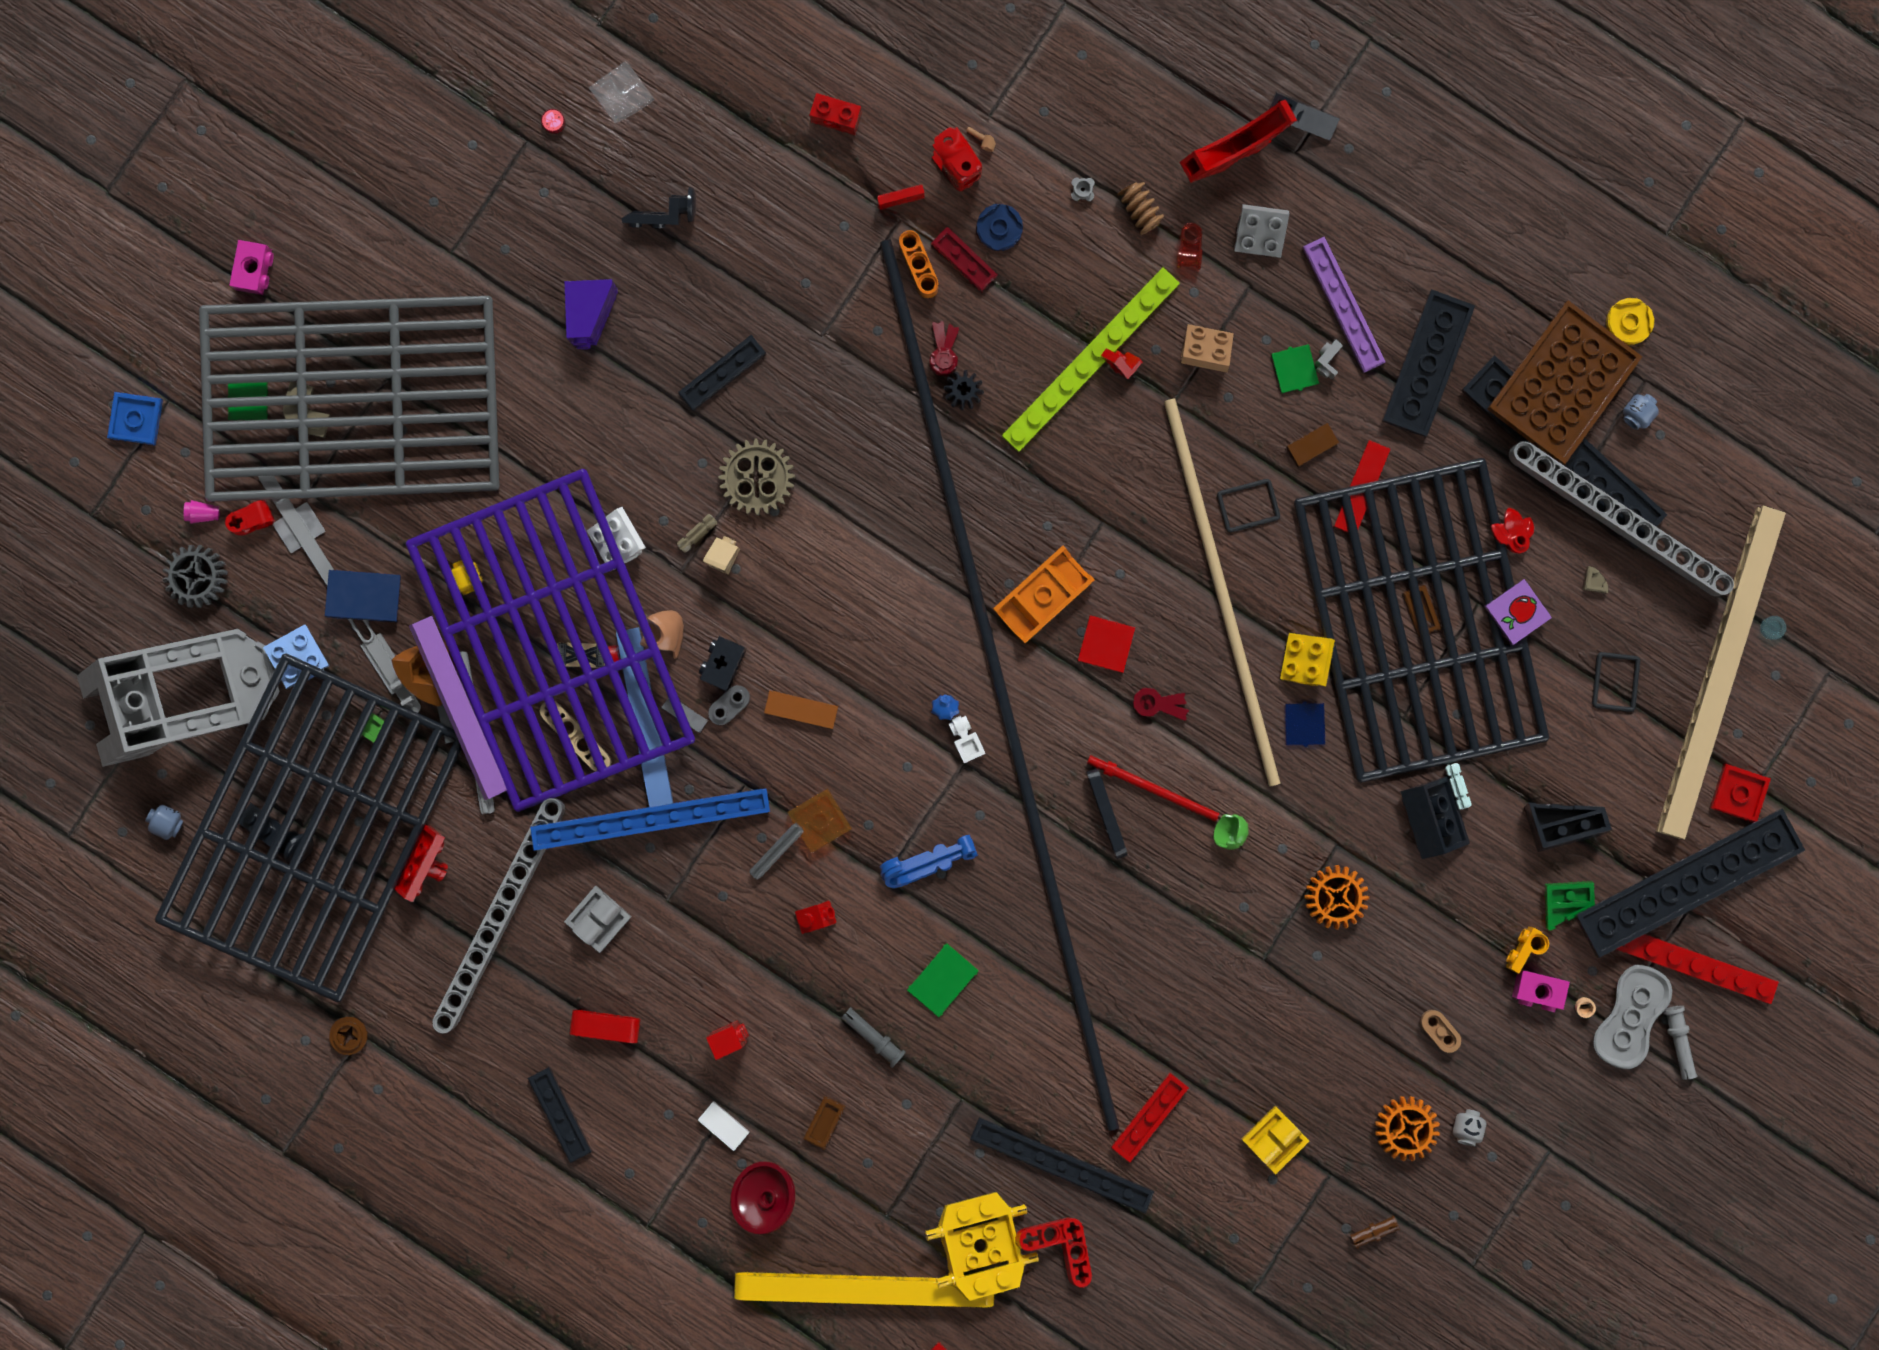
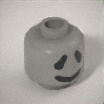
M1466 1109V1113H1459L1456 1116L1453 1136L1457 1138L1458 1143L1475 1146L1476 1143H1481L1483 1140L1486 1121L1480 1117V1112Z

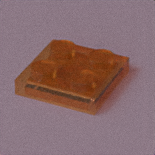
M828 788L787 812L794 824L797 823L804 830L801 837L811 853L852 829Z

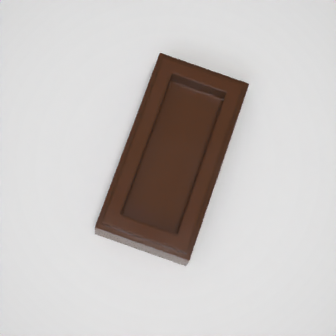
M1326 423L1289 444L1286 448L1297 467L1339 444V441L1329 424Z
M1422 585L1419 587L1426 620L1434 624L1433 627L1428 628L1429 633L1441 629L1426 585ZM1408 590L1403 592V596L1418 637H1420L1411 593Z
M824 1095L803 1139L825 1149L846 1106Z

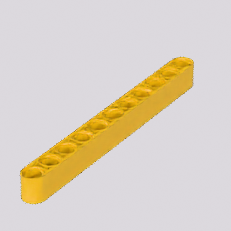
M754 1272L735 1274L734 1298L737 1300L954 1307L994 1306V1294L968 1301L954 1286L949 1285L939 1289L937 1286L939 1283H936V1278Z

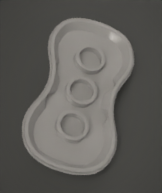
M1635 965L1625 970L1619 978L1614 1009L1609 1017L1598 1027L1594 1036L1595 1051L1608 1064L1618 1068L1631 1069L1637 1067L1646 1058L1652 1025L1657 1017L1668 1007L1672 998V986L1665 975L1651 967Z

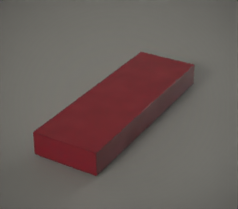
M948 227L931 242V245L981 293L998 276Z

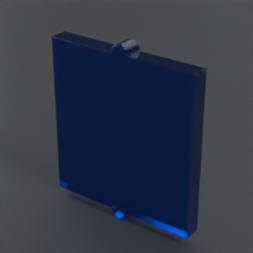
M1304 701L1302 704H1285L1286 745H1303L1304 747H1308V745H1325L1324 703L1307 704Z

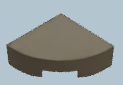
M1586 567L1583 590L1607 594L1608 584L1603 575L1596 568Z

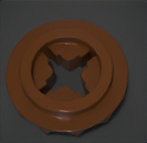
M343 1017L332 1025L329 1039L332 1047L337 1052L344 1055H352L361 1051L367 1043L368 1032L364 1023L356 1017ZM352 1028V1035L358 1039H350L346 1043V1036L340 1032H348Z

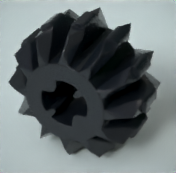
M964 370L963 377H960V374L956 371L954 372L956 380L951 377L947 378V382L952 386H944V391L951 392L945 396V399L951 400L954 398L951 406L954 408L957 403H960L961 411L964 410V404L966 403L970 409H973L972 400L979 404L981 399L976 395L984 394V390L978 388L982 385V381L973 382L977 377L975 373L968 378L967 370ZM965 385L967 390H970V393L966 392V395H961V391L957 389H961V386Z

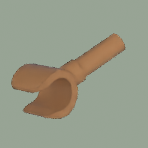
M971 127L967 128L966 132L983 141L981 149L993 152L996 143L991 135H983Z

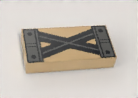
M558 643V649L565 666L580 667L571 643ZM581 643L591 668L605 666L597 644Z

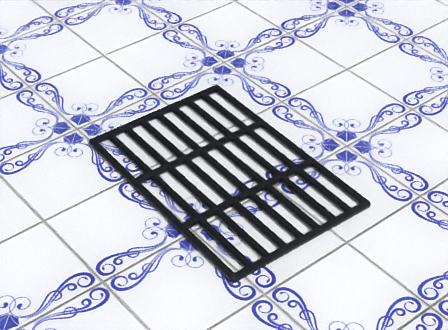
M1484 458L1301 497L1294 501L1324 638L1335 640L1325 598L1339 595L1357 678L1343 679L1335 642L1330 665L1356 779L1360 783L1539 744L1549 740L1548 728L1527 637L1525 636L1514 645H1504L1501 630L1487 611L1495 647L1481 650L1463 567L1476 565L1485 606L1494 600L1485 562L1499 560L1506 591L1514 586L1506 546L1500 544L1495 537L1496 551L1483 553L1464 471L1478 468L1491 525L1500 524L1488 467ZM1454 473L1474 556L1460 558L1442 480V476ZM1431 478L1451 561L1437 563L1419 481ZM1408 483L1410 484L1428 566L1414 568L1396 486ZM1386 488L1405 571L1391 573L1373 491ZM1363 493L1382 576L1374 578L1368 577L1350 496ZM1340 498L1359 576V581L1347 584L1327 501ZM1317 503L1337 585L1324 589L1304 507ZM1449 570L1454 571L1472 650L1470 653L1458 655L1440 572ZM1431 576L1448 650V658L1435 660L1417 577ZM1408 580L1426 659L1425 663L1412 665L1394 586L1395 582ZM1385 585L1403 664L1402 668L1389 670L1371 590L1372 587ZM1362 590L1380 673L1371 675L1366 674L1348 595L1349 592ZM1518 651L1521 654L1539 734L1525 737L1506 655ZM1496 656L1516 739L1502 742L1484 659ZM1473 661L1493 742L1491 745L1479 747L1461 664ZM1450 666L1470 749L1456 752L1438 669ZM1429 672L1447 754L1433 757L1415 674ZM1406 677L1424 756L1423 760L1410 762L1392 679ZM1383 682L1401 761L1400 765L1387 767L1369 684ZM1360 687L1378 770L1364 772L1346 689Z
M284 653L157 912L155 922L335 1002H341L462 747L454 729L299 658ZM289 664L300 669L301 673L263 748L251 741ZM311 674L324 681L287 758L273 751ZM333 684L346 691L309 768L295 761ZM357 695L368 701L331 778L317 771L353 696ZM379 705L389 710L388 715L353 788L339 781L375 706ZM401 715L411 720L375 798L361 791L397 716ZM419 725L425 726L433 730L397 807L391 806L383 801ZM441 735L447 736L455 741L419 817L413 816L405 812ZM246 751L260 758L223 834H218L209 830L210 825ZM268 761L273 762L282 768L245 845L231 838ZM292 771L304 776L266 855L254 850V847ZM315 781L326 786L288 865L277 860L276 857L312 782ZM337 791L348 796L312 874H308L299 870L298 867L334 792ZM359 801L370 806L334 884L320 879L356 802ZM378 812H384L392 816L356 893L353 894L342 889ZM400 821H404L414 827L376 904L364 897ZM204 838L218 845L179 923L168 918L167 914ZM226 848L240 853L203 932L189 927ZM251 858L262 863V866L226 941H220L211 936L248 859ZM270 869H276L285 874L248 951L245 952L234 947V944ZM293 878H296L307 884L268 962L256 955ZM315 888L321 889L329 894L291 972L278 965ZM339 897L351 904L315 980L311 981L300 975ZM359 907L373 914L337 990L334 991L323 986V983Z

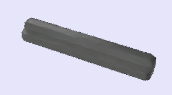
M797 823L793 824L750 869L749 873L757 880L761 878L804 832L802 827Z

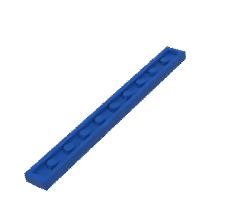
M763 788L530 826L535 851L770 812L767 789Z

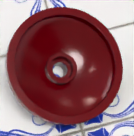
M767 1161L757 1162L745 1168L737 1177L731 1192V1209L737 1223L746 1231L754 1234H769L781 1228L789 1219L795 1204V1186L791 1176L780 1165ZM772 1196V1197H773V1200H772V1202L770 1203V1202H769V1199H770V1197Z

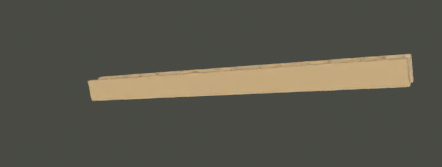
M1766 506L1758 507L1755 510L1734 577V587L1729 593L1656 832L1677 839H1685L1783 524L1785 512Z

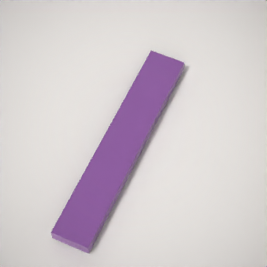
M1325 237L1303 246L1302 249L1362 372L1365 373L1384 364L1385 360Z

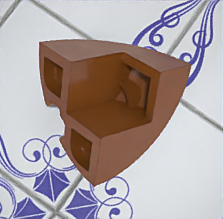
M444 642V645H445V647H446V649H447V652H448V654H449V656H450V658H451V661H452V663H453V665H454V668H455V664H454L453 659H452V657H451V655H450V652H449V650H448V647H447V645H446V642ZM418 646L409 648L392 659L394 671L408 691L429 704L436 706L443 704Z

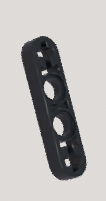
M1098 768L1086 772L1115 857L1116 859L1125 857L1128 853Z

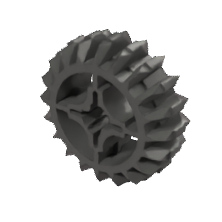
M189 545L188 551L183 547L179 548L180 555L173 552L172 557L175 560L166 561V564L170 565V569H163V573L168 574V577L162 580L164 583H170L165 590L172 592L171 599L175 600L178 598V604L183 605L186 603L189 608H192L194 604L197 608H202L203 602L208 606L211 605L210 597L218 600L219 597L216 592H225L220 587L221 583H228L226 579H222V576L227 575L228 571L220 569L224 567L225 562L218 561L220 555L218 553L212 555L213 549H204L203 545H198L197 548L194 545ZM194 558V561H191L187 569L180 570L188 560ZM203 559L210 565L212 576L205 573L204 564H202ZM195 573L205 578L192 579V577L186 576V574L192 575ZM179 577L185 579L186 588L188 589L187 593L181 588ZM204 583H210L204 592L197 595V591H200Z

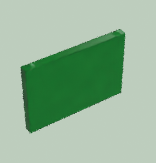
M946 943L912 985L908 986L907 991L935 1015L940 1017L969 981L977 975L979 970Z

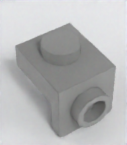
M1337 340L1332 344L1327 342L1318 352L1322 356L1314 365L1318 367L1316 369L1317 372L1324 378L1329 377L1333 379L1338 373L1328 364L1343 346Z

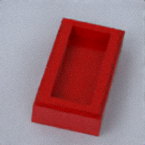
M920 184L879 195L877 197L878 206L882 210L925 198L923 185Z

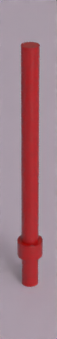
M1092 755L1089 756L1087 764L1102 770L1103 774L1107 776L1118 777L1216 822L1218 819V812L1118 768L1117 764L1111 761L1105 762Z

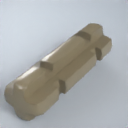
M708 514L702 519V523L699 522L686 534L687 537L685 539L682 538L677 542V546L684 553L692 548L691 545L693 543L696 544L708 533L707 530L717 525V521L712 515Z

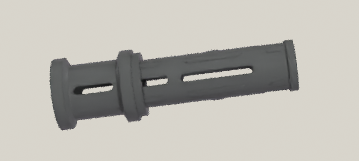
M850 1007L841 1019L875 1048L874 1053L883 1056L890 1063L889 1066L891 1068L906 1053L904 1050H899L891 1042L889 1036L883 1037L860 1017L853 1008Z

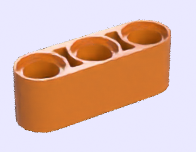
M911 230L905 231L899 238L901 253L920 296L927 299L932 298L938 292V279L919 235ZM911 238L916 241V245L912 248H907L903 242ZM915 260H922L925 266L918 270L912 264ZM931 281L934 284V288L931 291H925L921 287L922 283Z

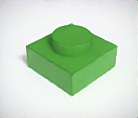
M372 712L362 735L374 743L385 720Z

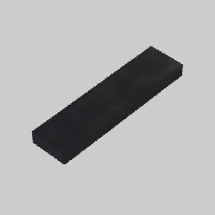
M750 335L678 393L690 409L695 411L765 356L766 352L755 338Z
M548 1067L528 1077L569 1162L572 1163L591 1153L592 1149L551 1068Z

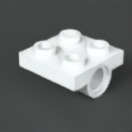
M623 507L617 508L607 515L606 519L624 563H627L638 557L646 547ZM597 523L588 529L587 533L606 563L613 559Z

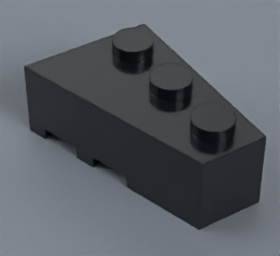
M1528 803L1524 806L1538 852L1604 835L1612 830L1605 807Z

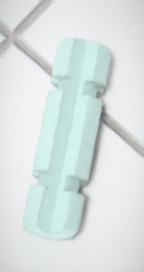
M1454 763L1446 766L1447 775L1451 777L1449 782L1454 797L1458 799L1456 800L1458 809L1470 807V798L1466 796L1468 791L1463 776L1459 774L1461 772L1459 764Z

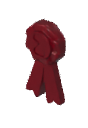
M932 322L937 350L931 353L929 367L938 376H949L957 368L958 357L953 352L952 347L958 335L959 327H953L949 324L945 336L944 322Z
M1142 688L1134 695L1133 707L1142 716H1154L1157 712L1162 711L1186 721V714L1189 712L1188 709L1175 706L1187 703L1184 699L1185 693L1161 697L1157 690L1153 688Z

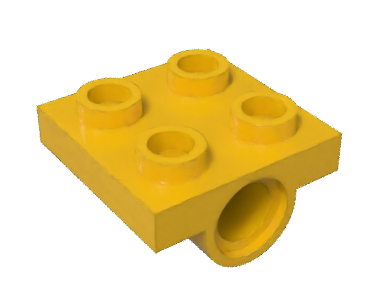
M1289 633L1280 679L1305 685L1326 687L1335 640Z
M1276 1106L1241 1138L1275 1174L1309 1142L1301 1131Z

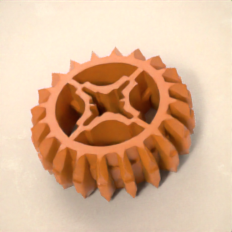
M1335 865L1334 873H1332L1331 868L1327 866L1325 867L1326 875L1320 870L1317 871L1319 880L1314 877L1310 878L1311 882L1315 885L1314 887L1306 886L1307 890L1312 891V895H1304L1305 899H1312L1311 903L1306 904V908L1314 907L1310 916L1314 917L1319 914L1316 920L1318 924L1326 919V928H1329L1332 922L1336 930L1339 929L1340 922L1344 928H1348L1347 920H1350L1352 924H1356L1357 920L1354 918V915L1362 918L1364 915L1359 909L1368 908L1367 905L1362 904V900H1369V896L1362 895V892L1367 891L1368 887H1359L1364 882V879L1358 878L1354 880L1358 874L1356 871L1348 875L1349 868L1344 867L1342 873H1340V866ZM1332 878L1345 879L1335 889L1324 884ZM1350 885L1355 893L1354 905L1347 899ZM1320 890H1322V892L1327 897V902L1324 905L1325 908L1323 910L1320 907L1318 899ZM1338 891H1340L1339 897L1344 903L1336 901L1333 904L1334 897L1330 892L1338 894ZM1338 906H1342L1349 911L1343 916H1329V913Z
M1403 1096L1399 1098L1400 1104L1392 1099L1391 1104L1393 1107L1390 1108L1385 1104L1383 1108L1387 1113L1385 1115L1381 1112L1378 1113V1116L1383 1121L1375 1122L1376 1126L1382 1127V1129L1375 1131V1135L1383 1136L1378 1140V1143L1380 1145L1386 1144L1383 1150L1386 1153L1392 1150L1391 1157L1396 1158L1400 1153V1160L1402 1161L1406 1160L1407 1154L1411 1161H1415V1153L1420 1158H1424L1422 1150L1425 1149L1430 1153L1432 1150L1428 1147V1144H1437V1141L1432 1139V1136L1440 1135V1132L1433 1130V1128L1440 1126L1439 1122L1432 1121L1437 1117L1436 1113H1429L1431 1106L1427 1104L1423 1107L1424 1101L1421 1099L1415 1103V1098L1412 1096L1408 1098L1407 1103ZM1415 1110L1422 1117L1410 1120L1404 1115L1403 1111ZM1396 1115L1397 1126L1389 1133L1391 1120ZM1404 1121L1408 1125H1412V1127L1409 1128L1410 1135H1408L1406 1132H1403V1130H1405ZM1425 1124L1424 1136L1419 1141L1417 1132ZM1396 1138H1407L1412 1146L1399 1147L1393 1143V1140Z

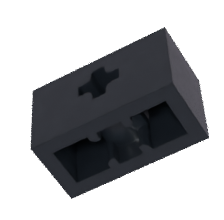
M720 636L717 640L713 639L708 650L711 653L708 662L704 661L699 670V674L702 675L700 680L728 691L747 648ZM724 656L727 666H722L719 670L718 664L715 662L717 659L721 660Z

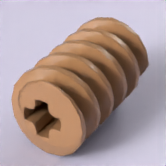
M1136 182L1121 190L1117 195H1125L1121 202L1123 204L1129 203L1126 210L1127 212L1134 211L1131 219H1139L1135 226L1137 228L1144 227L1140 232L1143 235L1156 228L1164 215H1155L1159 206H1150L1155 200L1154 198L1146 199L1150 191L1141 190L1145 182Z

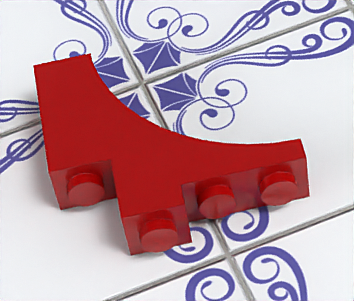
M1280 101L1253 121L1229 135L1193 151L1179 163L1190 183L1223 172L1239 159L1258 153L1270 144L1274 137L1296 122L1297 119L1287 101Z

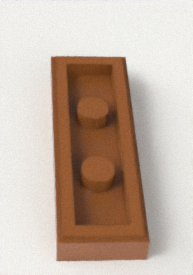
M769 690L764 713L833 729L839 706Z

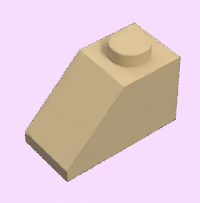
M725 536L722 540L716 537L703 562L707 566L729 574L740 549L735 546L736 541Z

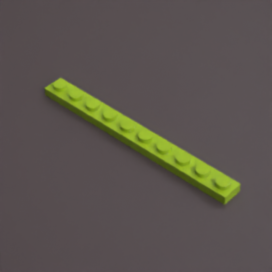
M1162 268L1002 435V438L1019 453L1106 362L1101 356L1104 350L1107 348L1115 352L1180 283L1166 269Z

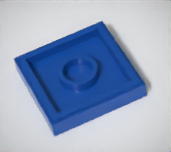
M114 392L107 438L156 446L163 399Z

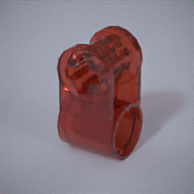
M1196 223L1186 224L1180 232L1177 268L1185 266L1196 267L1197 270L1201 269L1202 229ZM1193 230L1197 238L1192 241L1188 240L1185 237V231Z

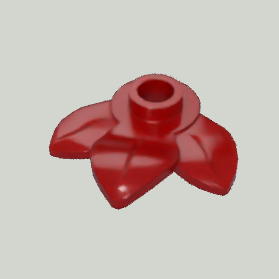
M1507 508L1504 524H1492L1491 531L1500 544L1507 545V548L1513 553L1521 554L1527 551L1530 546L1529 538L1534 533V524L1530 517L1522 519L1518 511Z

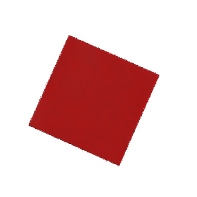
M1090 615L1078 661L1123 673L1136 627Z
M1723 764L1710 809L1752 823L1758 821L1771 778L1729 764Z

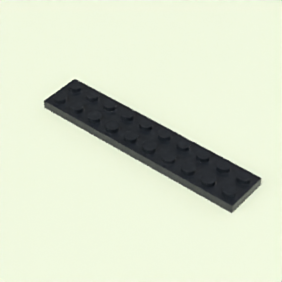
M1494 355L1461 391L1517 443H1531L1487 410L1514 373ZM1585 438L1564 465L1656 527L1668 515ZM1538 461L1546 469V464ZM1558 474L1557 480L1565 486L1566 478ZM1581 487L1577 488L1578 497L1584 499L1586 496L1585 490ZM1598 500L1596 507L1599 511L1604 512L1606 509L1605 503ZM1618 513L1616 520L1620 525H1624L1625 517ZM1638 526L1636 534L1638 537L1644 538L1645 531L1642 527ZM1615 532L1633 550L1637 549L1638 546Z
M1781 808L1574 916L1595 956L1600 958L1806 850L1786 813Z

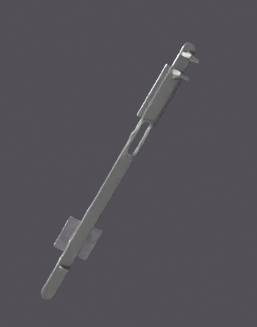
M258 476L266 490L282 489L275 476ZM272 499L283 516L274 522L273 526L290 553L303 547L327 585L329 570L334 569L314 539L324 533L325 529L311 507L306 502L295 509L289 499ZM348 619L353 630L357 632L363 641V644L360 645L391 695L396 693L402 706L418 713L421 708L420 703L397 677L392 665V659L395 655L382 634L376 635L370 627L369 621L363 620L371 632V638L365 640L353 620Z

